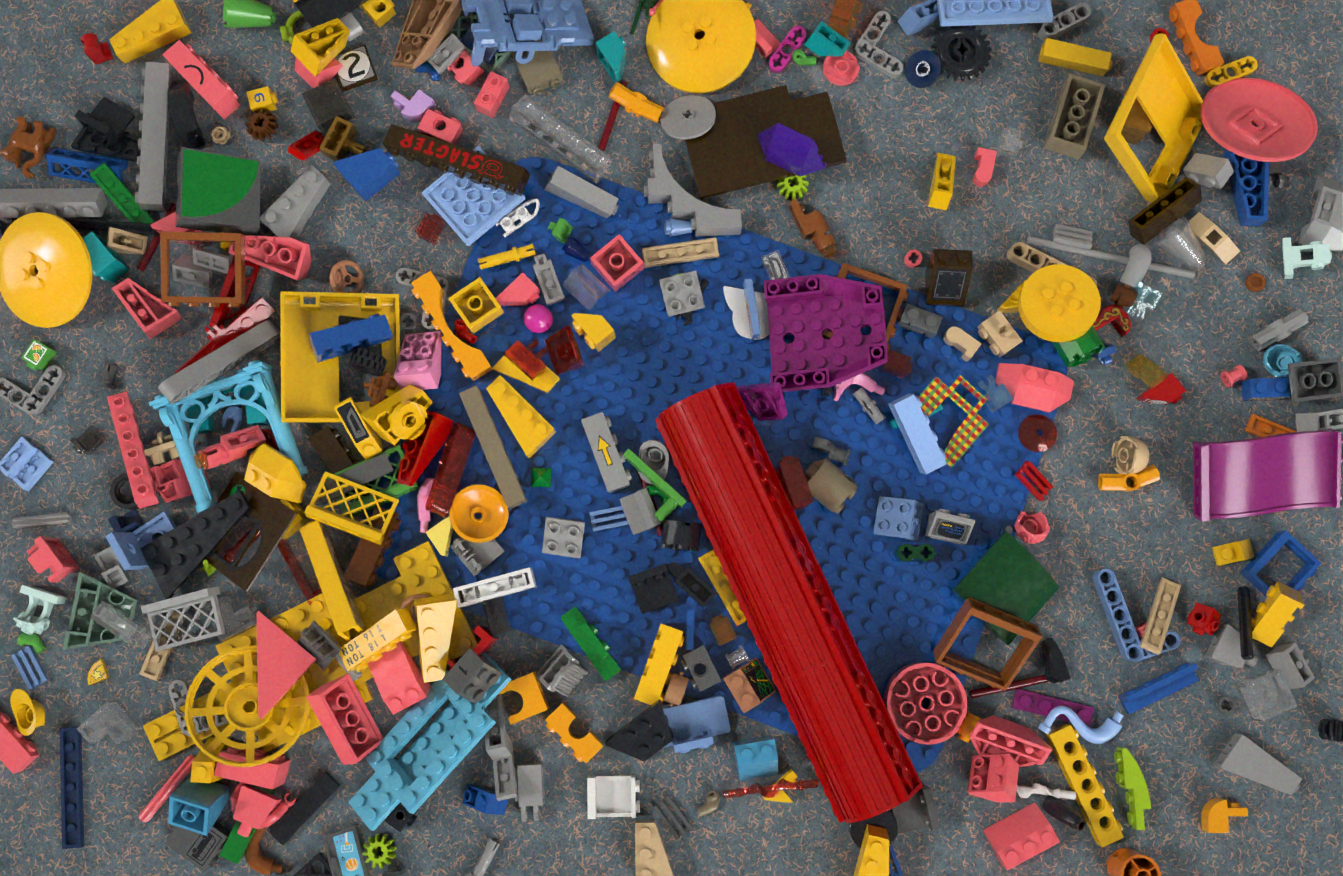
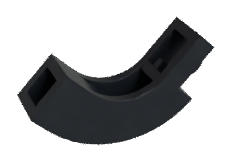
M188 82L170 86L167 93L168 104L178 135H181L186 148L192 149L205 145V139L194 113V95Z

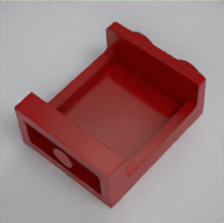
M478 625L473 632L481 638V641L473 650L483 655L489 651L499 638L485 626ZM449 659L447 661L450 665L449 670L458 662L457 659Z

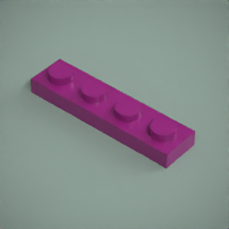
M1015 689L1012 708L1043 716H1048L1050 711L1057 706H1067L1089 727L1091 726L1094 710L1093 707L1020 689ZM1064 714L1056 717V719L1070 722Z

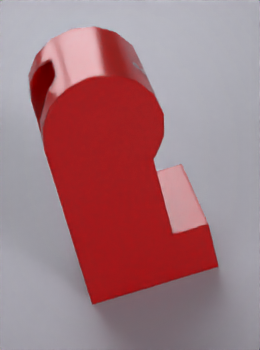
M88 33L81 36L80 40L84 46V53L96 65L113 59L109 44L107 42L101 43L96 34Z

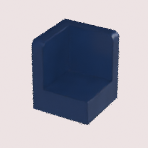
M132 510L123 516L114 515L108 519L114 532H133L144 525L137 510Z

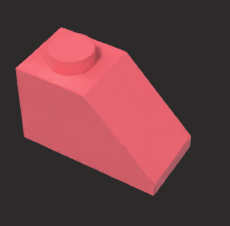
M521 273L495 299L500 306H527L529 303L533 304L537 301L540 290L524 273Z

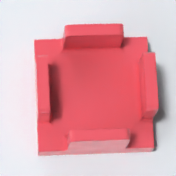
M40 536L34 541L36 544L26 551L31 555L28 561L37 573L41 574L48 568L54 573L48 578L49 582L58 583L68 574L75 573L80 569L58 538Z

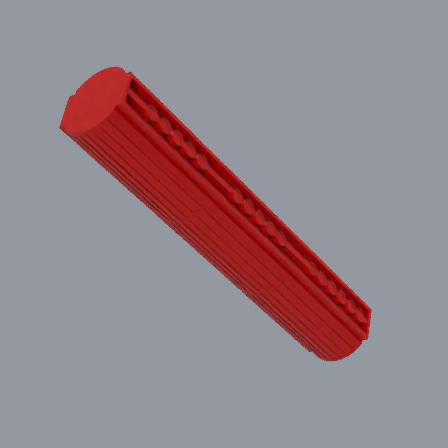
M729 382L714 385L670 406L655 419L657 429L663 436L665 446L673 458L674 466L678 469L681 481L689 493L690 501L696 508L698 518L706 530V536L712 543L714 553L718 557L723 573L727 576L731 590L739 602V608L744 613L747 625L755 637L756 645L760 649L764 662L771 672L773 682L781 694V700L786 705L790 719L798 731V737L804 744L807 756L814 766L816 776L820 779L825 796L831 803L834 815L839 823H854L877 816L910 800L923 785L735 383Z

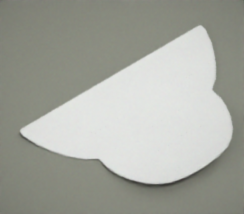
M724 286L726 302L733 311L732 320L735 330L739 335L751 339L744 289ZM754 292L761 331L758 339H763L769 335L768 307L765 293Z

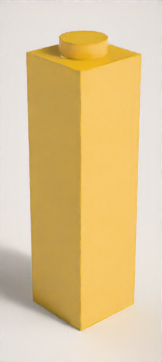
M1046 38L1043 42L1038 60L1041 63L1102 77L1107 71L1111 70L1113 60H1110L1111 52Z

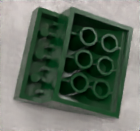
M1005 531L951 591L963 602H965L967 597H970L1029 622L1059 589V586L1044 567L1014 537ZM977 618L1007 646L1018 635Z

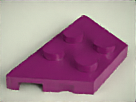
M779 382L736 386L746 408L759 421L780 420L788 415Z

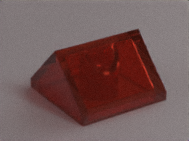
M570 325L544 340L556 375L585 366Z

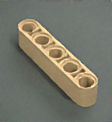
M1022 242L1015 243L1007 252V257L1011 262L1032 273L1049 265H1067ZM1014 250H1019L1021 256L1015 255ZM1031 258H1035L1038 261V265L1033 264ZM1090 277L1097 286V282L1095 281V279Z

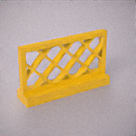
M325 471L304 513L310 519L381 545L399 499ZM327 478L335 480L338 487L326 491L324 485ZM348 486L353 487L356 494L345 498L342 489ZM340 490L343 499L331 503L328 494ZM367 493L372 494L375 501L363 505L360 496ZM326 495L330 505L322 508L316 506L318 498ZM358 497L361 507L350 511L347 501ZM385 500L393 503L391 509L382 512L379 503ZM345 502L348 512L341 515L337 514L333 507ZM376 504L380 514L369 518L365 508ZM363 510L367 519L360 522L355 521L352 514ZM382 517L384 521L382 529L374 528L371 521Z

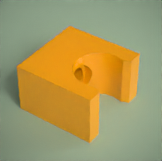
M536 672L510 681L499 693L503 694L512 690L518 692L523 698V708L521 711L508 718L510 725L550 708Z

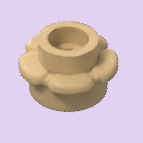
M218 126L212 130V139L216 144H226L228 139H230L231 135L227 128Z

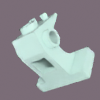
M1291 237L1282 239L1285 279H1293V269L1311 266L1312 270H1320L1325 265L1331 263L1332 252L1330 251L1329 244H1322V241H1314L1310 245L1292 246ZM1300 252H1313V259L1301 260Z
M22 585L20 593L29 596V605L25 612L22 611L18 617L13 618L17 623L15 626L21 627V631L26 634L32 635L36 633L41 635L43 630L45 631L49 627V616L53 605L64 604L66 596L31 585ZM37 605L44 606L40 617L34 616Z

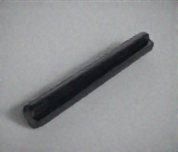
M1244 586L1237 589L1240 649L1243 660H1252L1254 655L1250 590Z

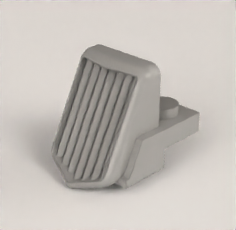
M561 644L536 675L548 690L556 691L565 697H569L581 685L588 675V671Z

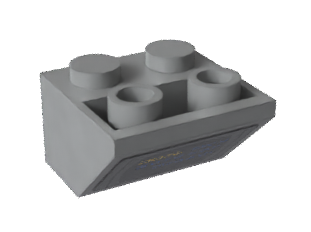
M945 509L935 510V512L929 514L924 537L958 545L967 544L975 524V520L970 519V515L962 513L951 515V511Z

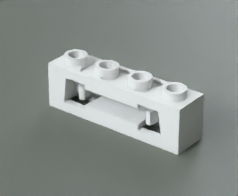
M529 567L453 588L457 599V607L463 608L537 587L533 569Z

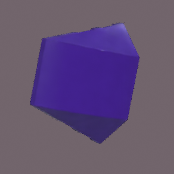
M780 123L758 134L766 161L795 175L803 176L824 169L827 166L826 162L822 161L823 156L818 154L819 149L813 139Z

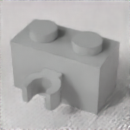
M1195 153L1183 169L1186 177L1198 184L1209 188L1215 187L1216 189H1221L1234 172L1229 159Z
M1296 642L1275 646L1266 654L1284 690L1305 687L1315 678L1307 664L1309 659H1304L1302 655L1304 650H1299Z

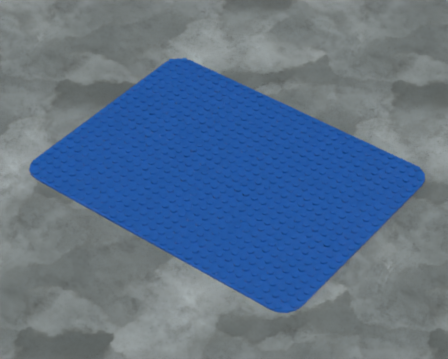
M530 157L521 159L514 164L526 168L530 177L522 193L526 199L520 204L531 199H538L540 203L539 211L534 218L507 237L503 236L506 232L501 225H494L479 237L474 243L455 293L481 277L494 298H496L521 273H524L539 288V298L533 304L529 303L527 306H501L504 313L474 333L477 336V341L474 344L462 339L460 340L473 348L481 350L492 368L519 341L560 378V381L549 393H546L494 370H491L475 381L470 377L467 379L461 370L464 366L460 361L457 363L451 354L454 350L451 346L447 347L443 340H441V377L438 389L423 390L433 402L426 411L437 412L454 422L446 441L416 482L420 489L426 478H433L455 491L456 495L462 489L471 485L491 487L495 477L459 395L460 392L477 385L483 395L520 484L531 487L532 468H551V487H531L526 507L519 505L512 509L508 508L509 516L506 527L495 538L504 552L476 576L470 572L451 547L448 557L442 556L428 535L420 532L421 521L418 520L417 510L419 489L397 498L399 503L395 509V512L401 517L400 528L398 531H394L392 536L393 543L390 549H386L384 554L385 561L382 567H378L376 574L378 577L388 581L400 577L401 575L393 558L427 541H430L452 589L530 567L533 569L537 587L466 606L462 609L559 646L562 644L569 650L587 656L560 618L573 607H577L588 624L593 623L599 632L596 634L598 638L606 641L610 647L608 652L620 669L642 677L660 624L662 623L683 631L682 635L686 639V611L694 610L693 649L701 645L705 646L721 682L700 692L699 688L694 689L689 679L685 694L698 699L722 695L727 710L798 736V731L790 719L786 705L781 700V694L773 682L771 672L764 662V657L756 645L755 637L749 629L747 621L736 626L698 560L699 557L714 548L706 536V530L698 518L694 504L690 501L689 493L681 481L678 469L674 466L670 452L668 473L664 481L687 502L681 509L677 506L665 520L702 524L699 552L661 548L662 536L658 537L655 527L635 535L632 534L629 525L593 532L589 512L622 506L620 499L636 493L642 489L636 468L625 459L626 462L622 464L624 470L629 469L632 480L629 481L630 486L608 493L581 419L603 412L604 416L608 415L612 424L609 430L611 434L615 433L619 443L615 445L617 451H622L624 454L629 448L639 457L640 446L648 440H658L665 445L663 436L657 429L655 419L659 417L660 413L677 402L718 384L734 382L736 386L771 383L770 337L768 335L763 339L755 340L745 338L737 333L732 320L733 311L729 308L724 296V286L744 289V280L751 279L754 292L765 293L764 281L772 279L763 259L774 254L778 255L787 278L817 274L837 277L841 264L741 229L740 235L695 237V230H692V233L670 237L664 233V222L671 218V213L667 211V203L648 204V197H644L642 192L547 158ZM560 166L619 198L617 202L619 207L615 215L611 214L608 218L602 217L545 191L544 188L553 171ZM535 202L525 207L530 215L536 209ZM559 218L567 220L573 227L566 244L560 243L552 235V230L548 229L550 222L557 223ZM518 219L517 221H515L514 225L516 226L517 224H519L521 220ZM619 234L642 261V248L715 237L719 251V257L649 268L644 267L641 272L616 292L592 266L590 257ZM533 243L535 249L532 250H535V256L545 253L546 259H551L565 300L547 306L533 265L536 264L534 255L522 258L518 262L515 260L483 270L480 268L478 258L512 250V247L520 248ZM696 271L700 283L702 279L709 281L708 286L702 293L705 308L693 310L692 323L683 326L687 321L683 316H680L677 321V315L668 317L659 279ZM847 274L845 278L849 280L878 285L850 274ZM882 286L885 324L887 327L899 292ZM910 289L906 290L909 294L906 302H902L900 309H903L907 303L943 318L938 332L933 338L897 326L898 320L895 321L894 326L897 327L893 338L890 337L888 344L891 345L888 352V362L864 372V374L877 383L876 385L885 388L883 395L876 392L871 393L864 388L872 401H876L875 405L886 417L877 425H875V422L868 413L862 410V405L853 396L857 390L862 388L858 384L849 385L840 395L838 401L833 400L834 386L782 392L788 415L780 420L759 421L747 409L882 700L888 681L902 667L916 662L940 665L935 662L933 650L964 604L951 590L1002 533L1005 532L1004 528L1006 526L1013 528L1012 533L1009 534L1012 537L1015 536L1016 530L1014 525L1018 515L1024 509L1029 490L1018 480L1015 473L1025 461H1030L1038 468L1058 407L1048 413L1011 404L995 383L998 364H1025L1059 372L1067 376V367L1051 342L1013 327L1022 339V342L999 358L998 355L991 351L988 341L982 339L978 333L979 329L977 327L988 319L987 317L957 306L926 305V295ZM450 303L445 320L452 333L458 338L454 322L462 318L452 303ZM535 304L547 307L553 316L551 327L543 333H534L524 324V313L528 307ZM574 313L602 315L614 329L616 338L599 352L595 348L591 350L585 342V336L583 334L580 336L573 328L571 315ZM868 326L861 329V334L869 335L872 332V329ZM950 327L962 329L981 343L969 361L966 362L961 358L964 353L944 342L943 335ZM787 335L784 338V342L787 344L794 341L793 335ZM499 375L556 430V433L530 459L526 456L486 389ZM961 375L987 399L977 414L989 425L952 469L947 464L928 474L920 473L900 429L892 428L889 421L894 419V416L888 404L907 394L919 396L935 376L947 387H950L957 377ZM961 383L954 389L973 408L980 401ZM948 396L941 403L943 409L928 417L930 421L928 425L931 431L933 430L937 435L938 441L936 442L943 451L956 430L968 416ZM815 437L826 439L837 448L850 449L846 466L842 465L841 462L830 460V462L854 480L858 486L854 496L851 499H845V506L838 514L832 513L802 488L803 474L813 462L828 457V453L812 448ZM400 439L392 448L400 445L402 449L403 443L407 442V439ZM399 452L390 454L389 461L398 465L401 458ZM392 466L394 471L387 474V476L393 477L397 467ZM1022 472L1023 476L1032 484L1029 478ZM381 477L377 487L388 488L391 480ZM653 495L657 509H659L664 504L661 501L662 497ZM438 496L432 500L430 505L431 522L429 521L428 530L449 516L450 506L455 496ZM880 496L916 500L924 504L918 542L909 541L904 538L875 535L873 533ZM388 502L380 507L389 510L393 503ZM374 509L367 512L369 518L371 517ZM945 509L951 511V515H958V513L970 515V519L975 520V524L967 544L958 545L924 537L929 514L935 512V510ZM622 510L597 515L594 517L595 519L624 514V511ZM475 513L474 517L480 519L481 514ZM546 516L585 522L581 558L542 553ZM625 517L596 523V527L627 520ZM454 529L450 546L454 544L453 542L457 538H461ZM357 537V546L361 540L360 537ZM903 544H910L914 547L930 544L935 550L933 559L926 562H919L916 559L900 562L896 559L894 553L895 549ZM904 548V550L901 551V555L907 556L909 555V552L905 551ZM923 550L920 552L921 555H924V558L928 555V551ZM671 562H676L684 569L689 567L717 593L706 607L702 608L674 582L676 578L668 571L678 601L642 614L628 577L664 563L667 570H669L668 565ZM971 615L947 652L972 662L984 624ZM684 639L682 648L678 646L676 654L679 655L676 665H671L669 673L680 674L681 671L684 672L683 676L691 678L693 676L690 670L685 671L681 662L684 659L682 655L691 651L685 649ZM756 657L776 692L759 705L743 713L722 677ZM698 663L694 667V671L697 674H703L706 670L705 665L702 663ZM945 667L947 670L952 672L964 686L967 675L958 674L954 670ZM925 697L921 701V706L924 709L929 706V699ZM899 734L916 772L923 771L935 762L945 742L930 745L919 744Z

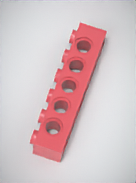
M127 391L107 396L134 501L139 509L159 504L131 398Z

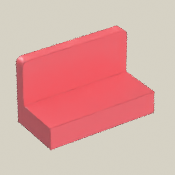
M757 19L754 21L756 28L755 48L766 59L776 51L781 43Z

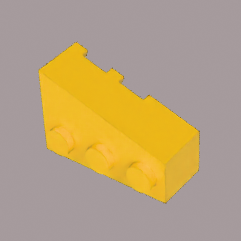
M336 18L295 34L290 51L316 77L345 48L350 30Z
M1278 581L1274 586L1271 585L1266 593L1268 597L1258 605L1255 618H1251L1252 638L1271 648L1285 631L1284 626L1288 621L1292 622L1295 618L1292 614L1297 607L1302 609L1305 605L1299 591Z

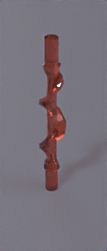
M783 778L776 785L763 787L759 783H754L745 789L737 787L736 789L723 790L722 795L723 798H740L744 795L760 793L763 797L774 798L781 790L803 791V789L817 788L818 781L817 779L799 780L792 783Z

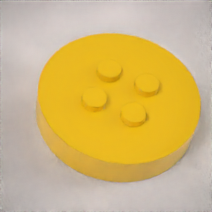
M1062 264L1045 266L1031 274L1026 280L1018 299L1019 314L1025 326L1036 336L1051 342H1069L1083 336L1092 327L1101 307L1099 290L1094 281L1080 269Z

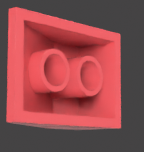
M401 641L397 643V647L393 650L383 652L380 659L368 663L381 697L393 715L428 696L431 686L429 682L424 683L421 670Z

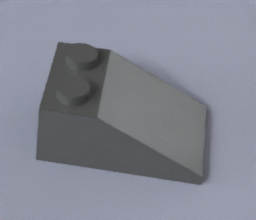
M1341 358L1288 364L1292 402L1343 396Z

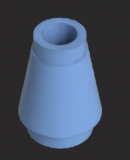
M669 218V220L664 222V233L670 237L692 233L691 221Z

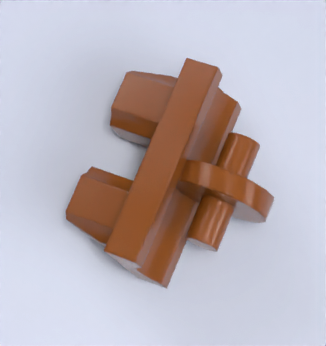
M384 372L382 376L372 377L370 383H364L363 387L368 389L367 396L371 397L370 407L389 397L385 395L387 389L391 391L396 389L397 382L390 377V373Z

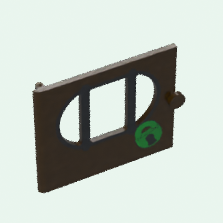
M236 471L217 503L238 491H243L251 506V509L245 516L253 521L255 525L231 563L218 555L219 549L231 530L215 546L214 551L206 560L241 589L249 592L298 512L244 480L245 476ZM260 530L261 539L256 553L247 563L237 567Z

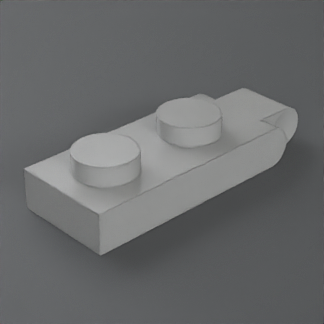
M545 253L534 256L536 264L533 265L547 306L565 300L551 259L547 260Z

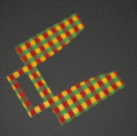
M961 375L957 377L950 387H947L935 376L918 396L922 404L920 407L922 412L929 416L948 396L968 414L944 450L946 465L948 464L952 469L988 427L989 424L977 414L987 399ZM960 383L980 400L974 408L954 390Z

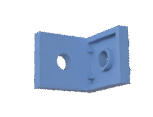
M164 511L133 532H111L105 537L124 570L149 569L150 567L140 548L154 541L158 533L164 535L176 528V525L169 512Z

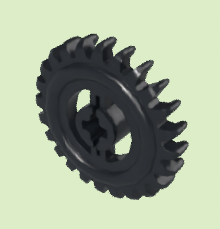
M969 25L950 26V28L945 26L943 31H939L938 36L934 37L933 41L936 43L931 45V49H934L932 52L941 61L943 69L940 74L948 72L947 79L953 74L954 81L957 80L958 76L961 77L962 82L966 76L971 81L973 74L977 78L979 71L984 73L985 67H988V60L991 59V55L988 53L992 51L990 47H987L990 45V41H985L987 35H981V29L976 31L975 25L969 28ZM957 40V44L955 45L950 57L948 51L949 45L953 41ZM965 40L971 43L975 51L973 59L969 62H966V59L970 54L971 48Z

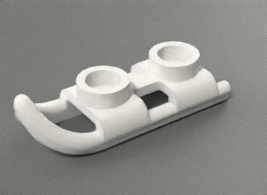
M531 199L520 204L495 224L496 226L501 225L505 230L504 237H507L537 215L540 208L539 200ZM535 202L536 209L530 215L525 207ZM520 219L521 222L515 226L514 222Z

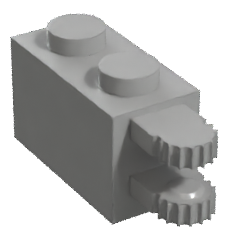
M543 762L519 764L517 769H515L516 781H518V797H515V801H519L522 822L527 821L528 818L527 806H533L534 821H539V806L545 803Z

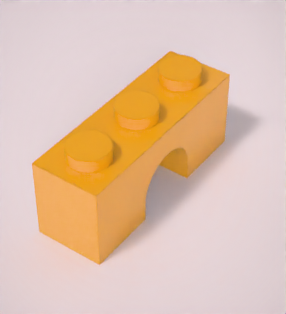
M563 702L545 719L547 722L546 727L553 734L557 732L561 738L559 740L566 748L570 746L575 751L573 755L578 761L587 763L604 744L592 731L584 737H575L571 733L570 724L577 716Z

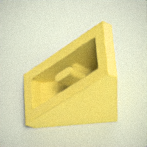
M449 516L426 532L440 555L447 557L453 534V527Z

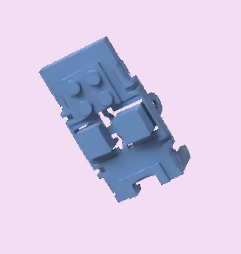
M460 0L465 16H468L469 12H477L478 23L471 24V31L474 36L473 51L470 59L472 66H479L482 63L486 47H498L499 52L516 51V61L520 64H526L533 59L535 51H556L559 46H591L594 41L581 0ZM512 13L514 14L513 19L509 17V15ZM523 51H528L526 57H522Z

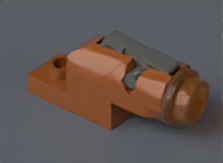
M797 199L790 201L788 208L803 239L805 240L812 236L811 240L824 258L837 253L836 237L831 220L824 218L818 210L804 215L805 209L802 203L799 204Z

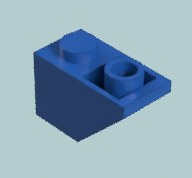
M467 784L462 804L485 814L505 815L508 799L498 801L495 790Z

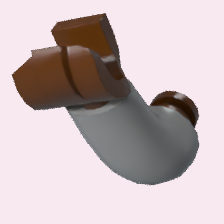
M1136 244L1129 251V260L1120 279L1123 285L1117 283L1111 297V301L1116 306L1121 308L1124 306L1132 307L1137 297L1138 291L1132 289V287H1138L1152 260L1151 251L1145 244Z

